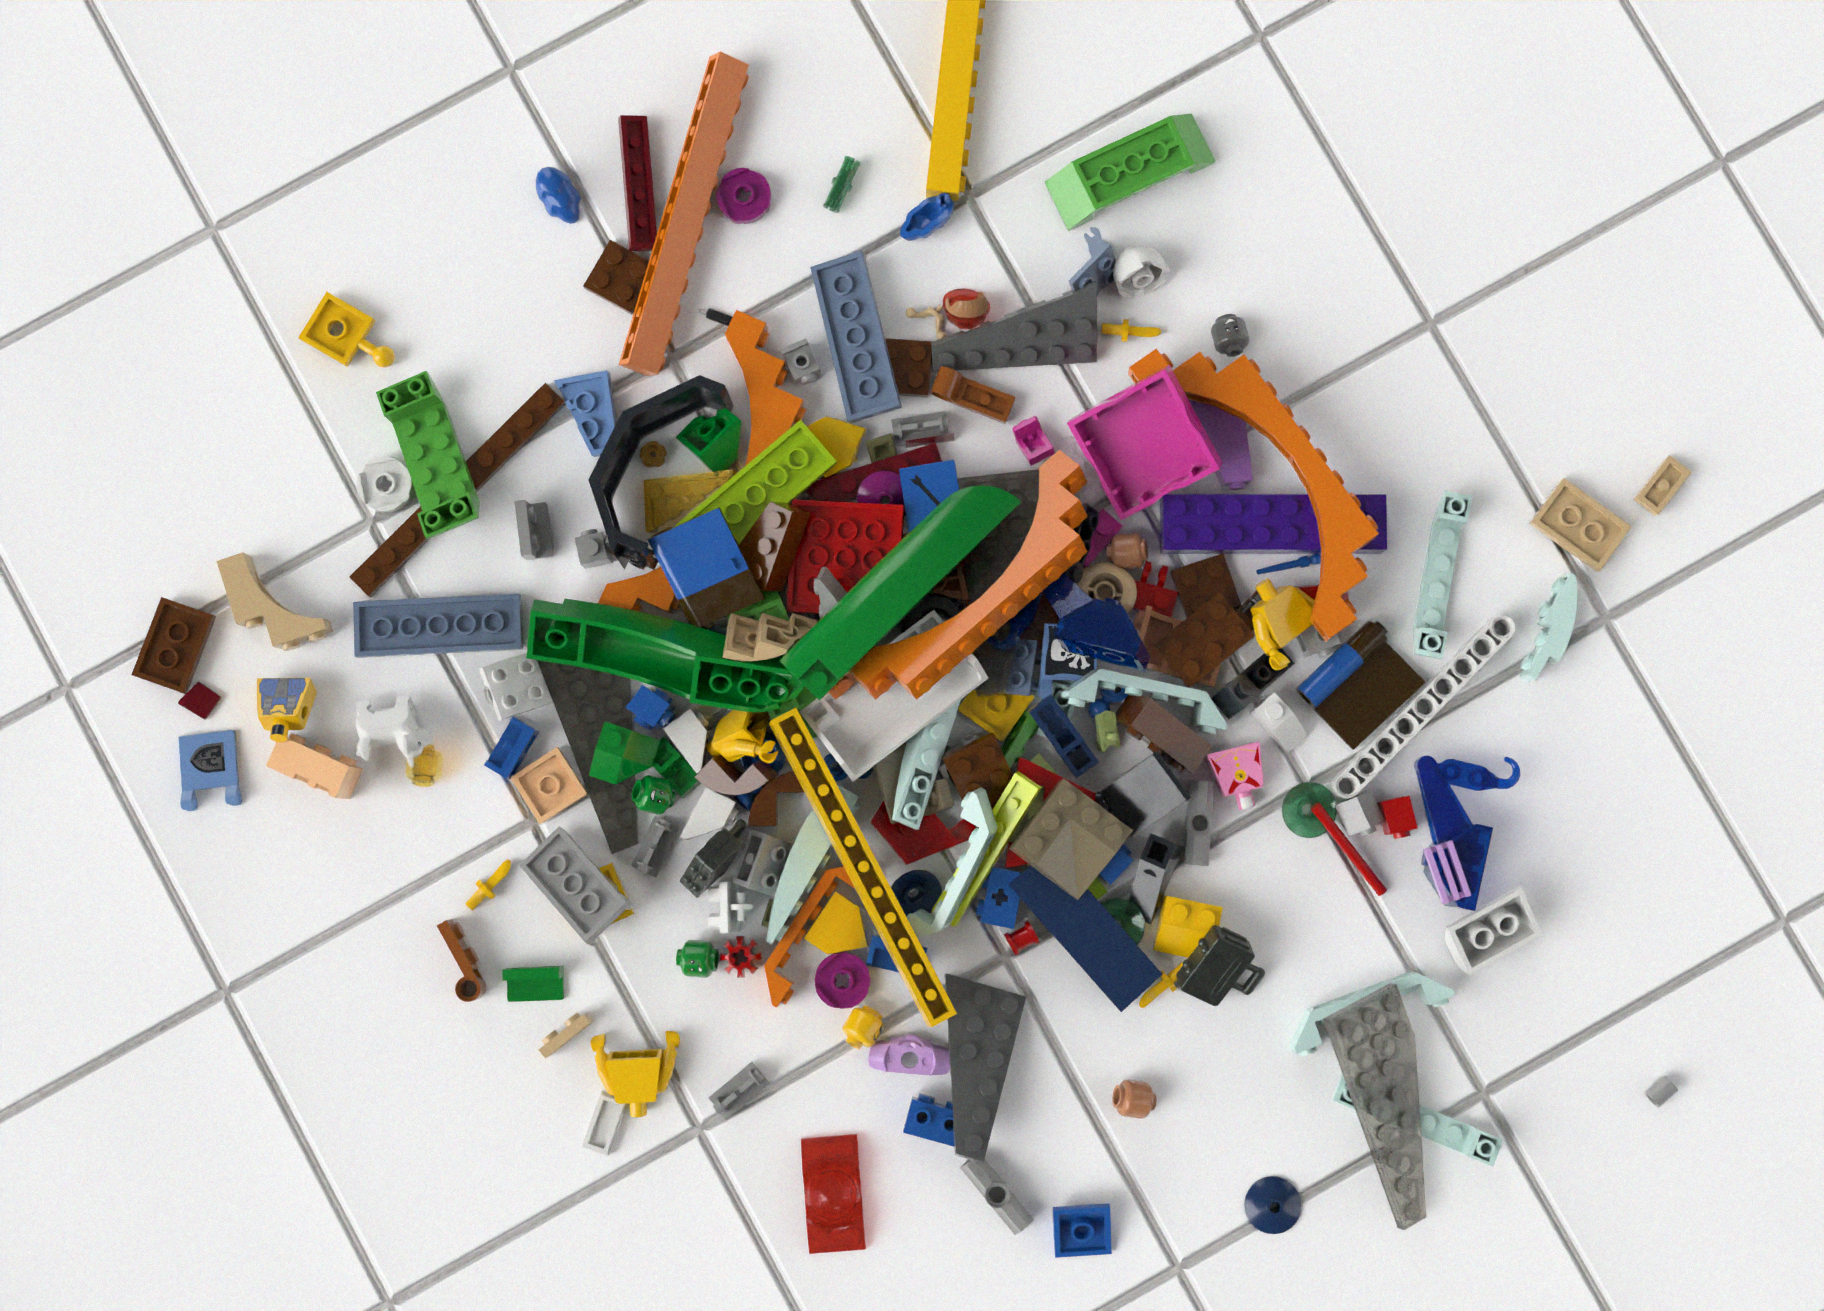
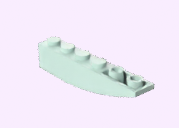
M961 700L907 740L898 778L892 820L919 830L941 763V756H943Z
M837 784L854 816L860 807L856 804L859 796ZM813 808L798 832L777 885L766 942L772 944L774 940L781 941L788 929L784 925L789 915L795 917L802 905V902L798 899L803 891L809 893L817 880L813 876L818 866L824 868L831 856V853L827 852L831 842Z

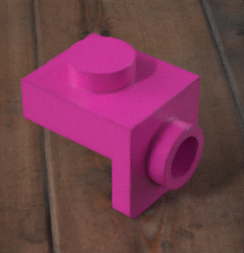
M1036 416L1023 420L1012 428L1016 444L1030 466L1055 454L1054 447L1041 429L1040 422Z

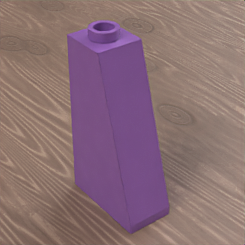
M1189 400L1223 462L1220 469L1215 471L1221 487L1229 486V490L1232 491L1245 489L1246 484L1253 480L1246 422L1214 406Z

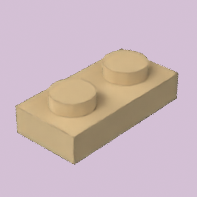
M1669 455L1665 457L1633 500L1652 515L1657 516L1688 478L1691 471Z
M577 1012L564 1022L567 1027L558 1034L554 1030L541 1040L544 1045L538 1049L539 1052L546 1059L594 1022L588 1012L582 1016Z

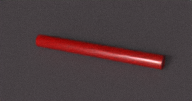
M1320 803L1312 806L1311 811L1376 894L1381 896L1386 893L1387 888Z

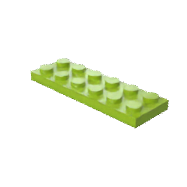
M799 420L674 527L720 507L738 544H740L770 502L791 503L793 499H796L835 466L837 461L802 420Z

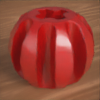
M736 936V946L728 939L723 946L729 950V954L720 953V961L727 960L729 962V966L724 968V970L730 975L732 969L736 968L738 972L737 978H745V968H748L752 974L756 972L758 967L753 964V959L762 961V952L756 954L752 951V948L758 944L752 939L749 945H745V936ZM743 949L745 951L744 956L748 960H744L739 964L737 963L738 958L734 956V953H738Z

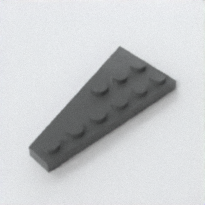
M1096 281L1087 284V287L1073 292L1070 290L1062 293L1063 296L1050 301L1043 300L1008 313L999 320L981 323L980 327L972 330L960 331L931 342L933 372H938L941 366L954 370H973L1097 362Z
M945 973L946 993L957 1012L956 1015L947 1019L955 1156L983 1163L1027 996Z

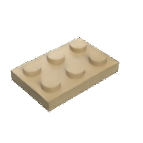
M1565 478L1558 482L1529 522L1530 525L1596 572L1603 568L1632 527Z

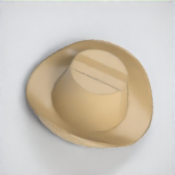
M1107 562L1095 563L1085 567L1082 579L1078 582L1076 591H1073L1074 603L1079 613L1086 620L1098 625H1110L1122 620L1132 610L1137 596L1136 584L1132 576L1123 568Z

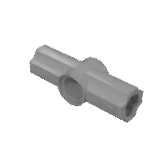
M1190 780L1189 795L1191 798L1188 799L1187 817L1185 819L1186 836L1183 864L1209 866L1215 782ZM1197 815L1202 816L1206 821L1205 828L1202 831H1197L1192 826L1193 818Z
M968 1159L960 1167L985 1198L987 1204L995 1210L1014 1235L1022 1232L1034 1220L986 1159H984L983 1163ZM999 1186L1004 1189L1005 1194L1001 1199L994 1200L989 1196V1191L993 1187Z

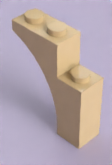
M242 552L216 561L236 624L252 629L262 626L264 620L273 647L283 649V651H290L299 648L300 642L306 640L317 642L325 639L327 633L333 632L329 620L300 616L278 603L262 584L250 555Z

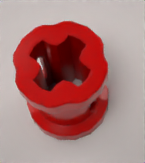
M1029 921L1024 922L1023 927L1011 934L1008 932L1004 934L1015 956L1019 955V951L1029 945L1040 943Z

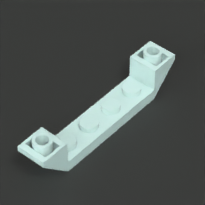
M1444 490L1431 524L1413 624L1415 655L1443 659L1448 632L1443 631L1461 527L1468 521L1471 495Z
M1096 669L1090 671L1060 693V698L1068 699L1069 705L1085 707V703L1095 702L1097 687L1115 691L1116 687L1125 689V694L1141 696L1142 692L1152 694L1151 699L1168 702V698L1178 700L1177 705L1194 707L1191 725L1200 727L1199 732L1216 735V731L1227 730L1228 724L1208 693L1198 689L1104 669Z
M981 787L972 792L969 791L961 803V807L964 809L960 817L977 827L969 838L968 842L971 843L968 852H964L957 862L956 867L959 870L956 876H952L945 886L944 891L947 894L944 901L940 900L933 914L921 908L915 913L907 915V919L917 938L940 932L950 926L998 829L986 790Z
M1409 971L1306 1009L1291 1041L1290 1049L1296 1054L1300 1053L1301 1056L1316 1052V1046L1323 1043L1315 1022L1318 1021L1319 1025L1335 1020L1334 1015L1344 1011L1346 1015L1362 1010L1361 1005L1369 1002L1372 1005L1381 1004L1388 1001V995L1396 992L1399 996L1415 991L1413 987L1415 985L1422 1003L1432 1004L1433 1007L1449 1003L1448 998L1455 996V992L1453 989L1430 978Z
M1343 1073L1332 1098L1335 1102L1374 1116L1492 1167L1503 1143V1139Z

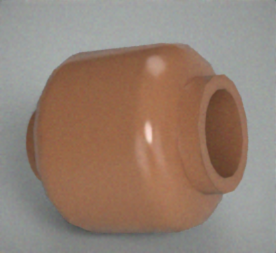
M1139 533L1114 535L1111 544H1108L1106 547L1108 561H1113L1115 566L1123 569L1140 568L1144 561L1148 560L1147 540L1142 539Z
M1123 1080L1120 1085L1115 1087L1112 1096L1113 1107L1117 1108V1112L1121 1116L1138 1119L1146 1118L1150 1111L1155 1109L1157 1102L1156 1094L1153 1093L1151 1086L1147 1082L1136 1080Z

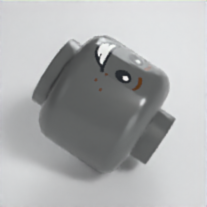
M1225 314L1218 317L1211 327V335L1216 351L1221 354H1227L1228 357L1240 355L1250 342L1244 319L1237 317L1235 314Z

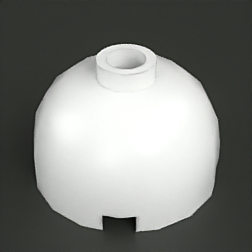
M1132 245L1127 247L1113 265L1115 286L1118 293L1127 298H1135L1134 293L1144 290V295L1158 289L1168 278L1166 272H1169V268L1165 259L1156 249L1150 246Z

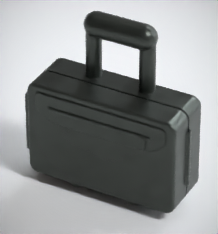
M737 820L729 831L726 828L718 831L693 857L681 877L680 883L696 898L700 897L727 871L740 851L742 843L738 838L746 828L745 820Z
M1214 925L1204 938L1198 941V946L1189 958L1183 961V966L1177 972L1176 977L1182 992L1212 1006H1218L1231 988L1242 992L1244 995L1251 994L1265 976V970L1251 964L1255 954L1246 937L1225 927L1221 928ZM1246 969L1253 972L1244 985L1237 983V980Z

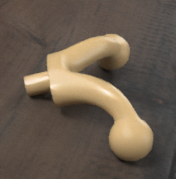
M940 304L936 309L929 306V308L922 312H916L912 307L906 309L905 314L908 318L935 316L937 340L947 336L945 332H942V324L945 317L940 313L944 308Z

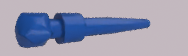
M1313 554L1311 557H1299L1298 560L1258 569L1256 573L1259 575L1296 567H1309V564L1318 565L1321 563V555Z

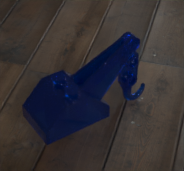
M1063 573L1057 580L1053 581L1039 593L1035 599L1024 606L1013 618L1009 619L1010 633L1006 640L997 641L993 635L988 638L990 645L998 650H1007L1016 645L1021 634L1033 622L1044 592L1059 617L1054 635L1065 652L1146 672L1150 659L1143 641L1121 602L1112 598H1105L1104 601L1099 599L1093 600Z
M1421 756L1414 763L1432 839L1429 847L1450 840L1453 841L1471 896L1444 904V906L1459 910H1476L1493 827L1477 823L1472 824L1450 785L1474 791L1514 787L1519 781L1521 774L1518 763L1510 757H1504V761L1512 767V775L1507 779L1497 777L1483 766L1455 759H1446L1441 763H1437L1431 756ZM1447 848L1443 850L1458 892H1461ZM1437 851L1433 852L1447 896L1452 895ZM1423 852L1421 865L1424 866L1423 873L1439 896Z

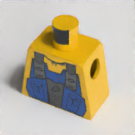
M310 677L257 678V715L264 730L271 731L270 739L272 741L285 742L287 741L289 730H302L305 728L317 695Z

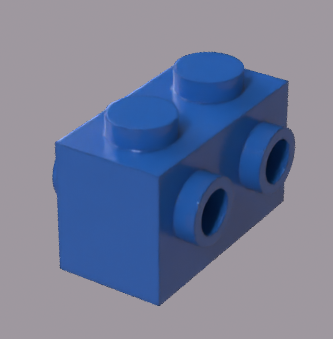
M644 685L640 687L626 706L628 710L636 715L633 720L650 731L653 727L661 730L662 727L668 726L676 716L673 713L676 708L670 704L673 701L670 696L658 688L653 692Z
M919 1093L918 1097L912 1096L903 1133L954 1147L953 1125H945V1121L953 1120L952 1102L946 1101V1105L936 1103L935 1097ZM919 1112H925L927 1116L921 1119L917 1116V1114Z

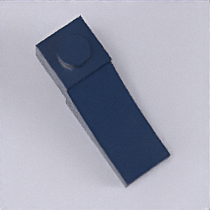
M1048 695L1028 710V713L1075 778L1080 777L1099 763L1052 695Z

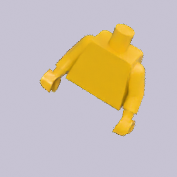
M1267 578L1255 586L1262 599L1251 607L1252 622L1256 641L1265 654L1270 656L1269 662L1274 670H1281L1287 667L1290 661L1277 649L1284 647L1312 625L1309 618L1315 600L1299 588L1291 585L1275 588L1271 580Z
M732 710L721 718L717 724L713 739L706 744L710 755L716 757L721 754L729 762H733L745 755L752 757L759 755L763 762L772 763L779 751L771 754L768 753L773 750L774 741H767L763 744L770 718L768 711L744 712Z
M665 1032L667 1047L664 1051L663 1049L609 1051L608 1055L604 1050L605 1035L600 1034L592 1037L590 1044L593 1052H596L595 1062L598 1075L607 1093L614 1096L616 1103H629L631 1117L646 1116V1102H655L658 1094L667 1089L677 1056L675 1049L676 1047L679 1048L680 1036L677 1032Z

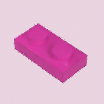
M1103 508L1099 511L1098 525L1093 532L1090 552L1086 556L1084 567L1089 566L1108 545L1113 536L1123 528V525Z

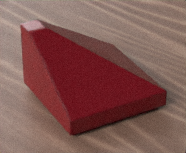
M198 681L179 700L178 704L206 720L222 697Z

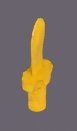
M1123 319L1121 325L1102 323L1101 334L1121 335L1122 342H1127L1128 335L1156 337L1162 332L1160 328L1129 326V319Z
M509 859L505 860L485 883L481 879L475 883L479 889L465 903L469 909L474 911L486 896L491 900L496 897L492 889L508 874L511 868V861Z
M1183 962L1167 975L1163 970L1161 971L1163 975L1160 978L1162 980L1143 994L1139 1001L1140 1008H1145L1167 988L1172 992L1177 990L1174 983L1178 981L1176 974L1183 966Z

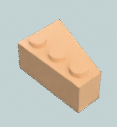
M290 733L287 741L276 742L266 764L267 767L293 779L305 782L312 788L328 792L329 796L334 798H351L363 771V768L356 766L357 760L341 754L340 758L330 755L331 749L317 743L315 747L305 744L306 738L294 733Z

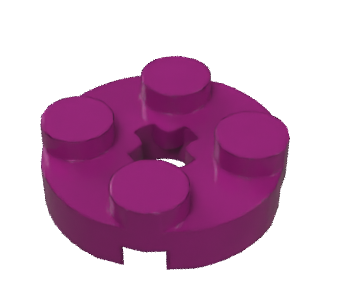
M743 167L729 171L721 179L716 198L721 212L734 224L753 223L761 219L769 211L771 206V190L768 181L762 174ZM739 191L751 192L752 195L748 197L749 200L747 202H743L742 200H737V197L740 196Z
M848 952L834 953L826 957L819 964L814 979L815 989L819 998L828 1006L840 1009L852 1008L861 1003L868 994L871 983L869 969L865 962L855 954ZM838 973L841 975L847 973L850 976L848 979L850 985L847 988L843 985L840 987L836 986L835 983L838 979L835 976Z

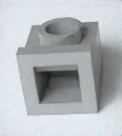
M806 338L781 349L795 384H809L817 379V375L821 374ZM802 358L807 360L804 366L797 365L798 360Z

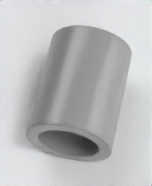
M1662 1076L1644 1093L1659 1108L1678 1089L1666 1076Z

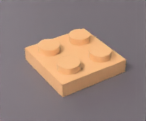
M559 747L551 750L510 777L539 824L545 823L588 795L585 787Z

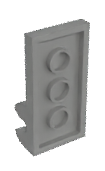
M560 826L519 864L522 870L582 940L591 946L597 942L596 938L626 909L630 910L634 906L626 896L617 890L618 886L601 872L565 829Z

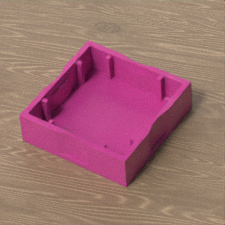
M1170 365L1081 412L1067 422L1085 457L1097 471L1102 488L1120 520L1154 504L1165 494L1184 488L1219 470L1223 464Z

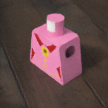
M1259 741L1206 755L1204 758L1221 796L1226 797L1235 794L1239 810L1254 807L1255 803L1251 790L1264 786Z

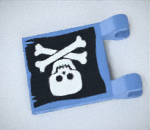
M1044 623L1040 679L1037 687V695L1041 699L1052 695V680L1077 681L1090 671L1097 669L1101 626Z

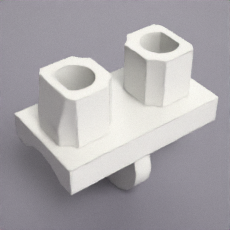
M731 881L719 882V885L708 888L709 902H720V913L709 914L708 927L720 930V933L740 932V921H746L745 910L753 909V903L745 904V893H739V885Z

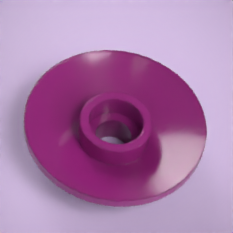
M887 470L877 471L868 475L858 488L857 503L882 504L880 499L883 496H889L890 502L888 504L904 505L900 475Z

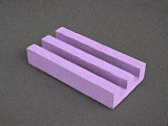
M1452 840L1423 849L1442 904L1471 896ZM1447 848L1461 892H1458L1443 850ZM1436 851L1452 894L1449 896L1446 894L1433 856V852Z

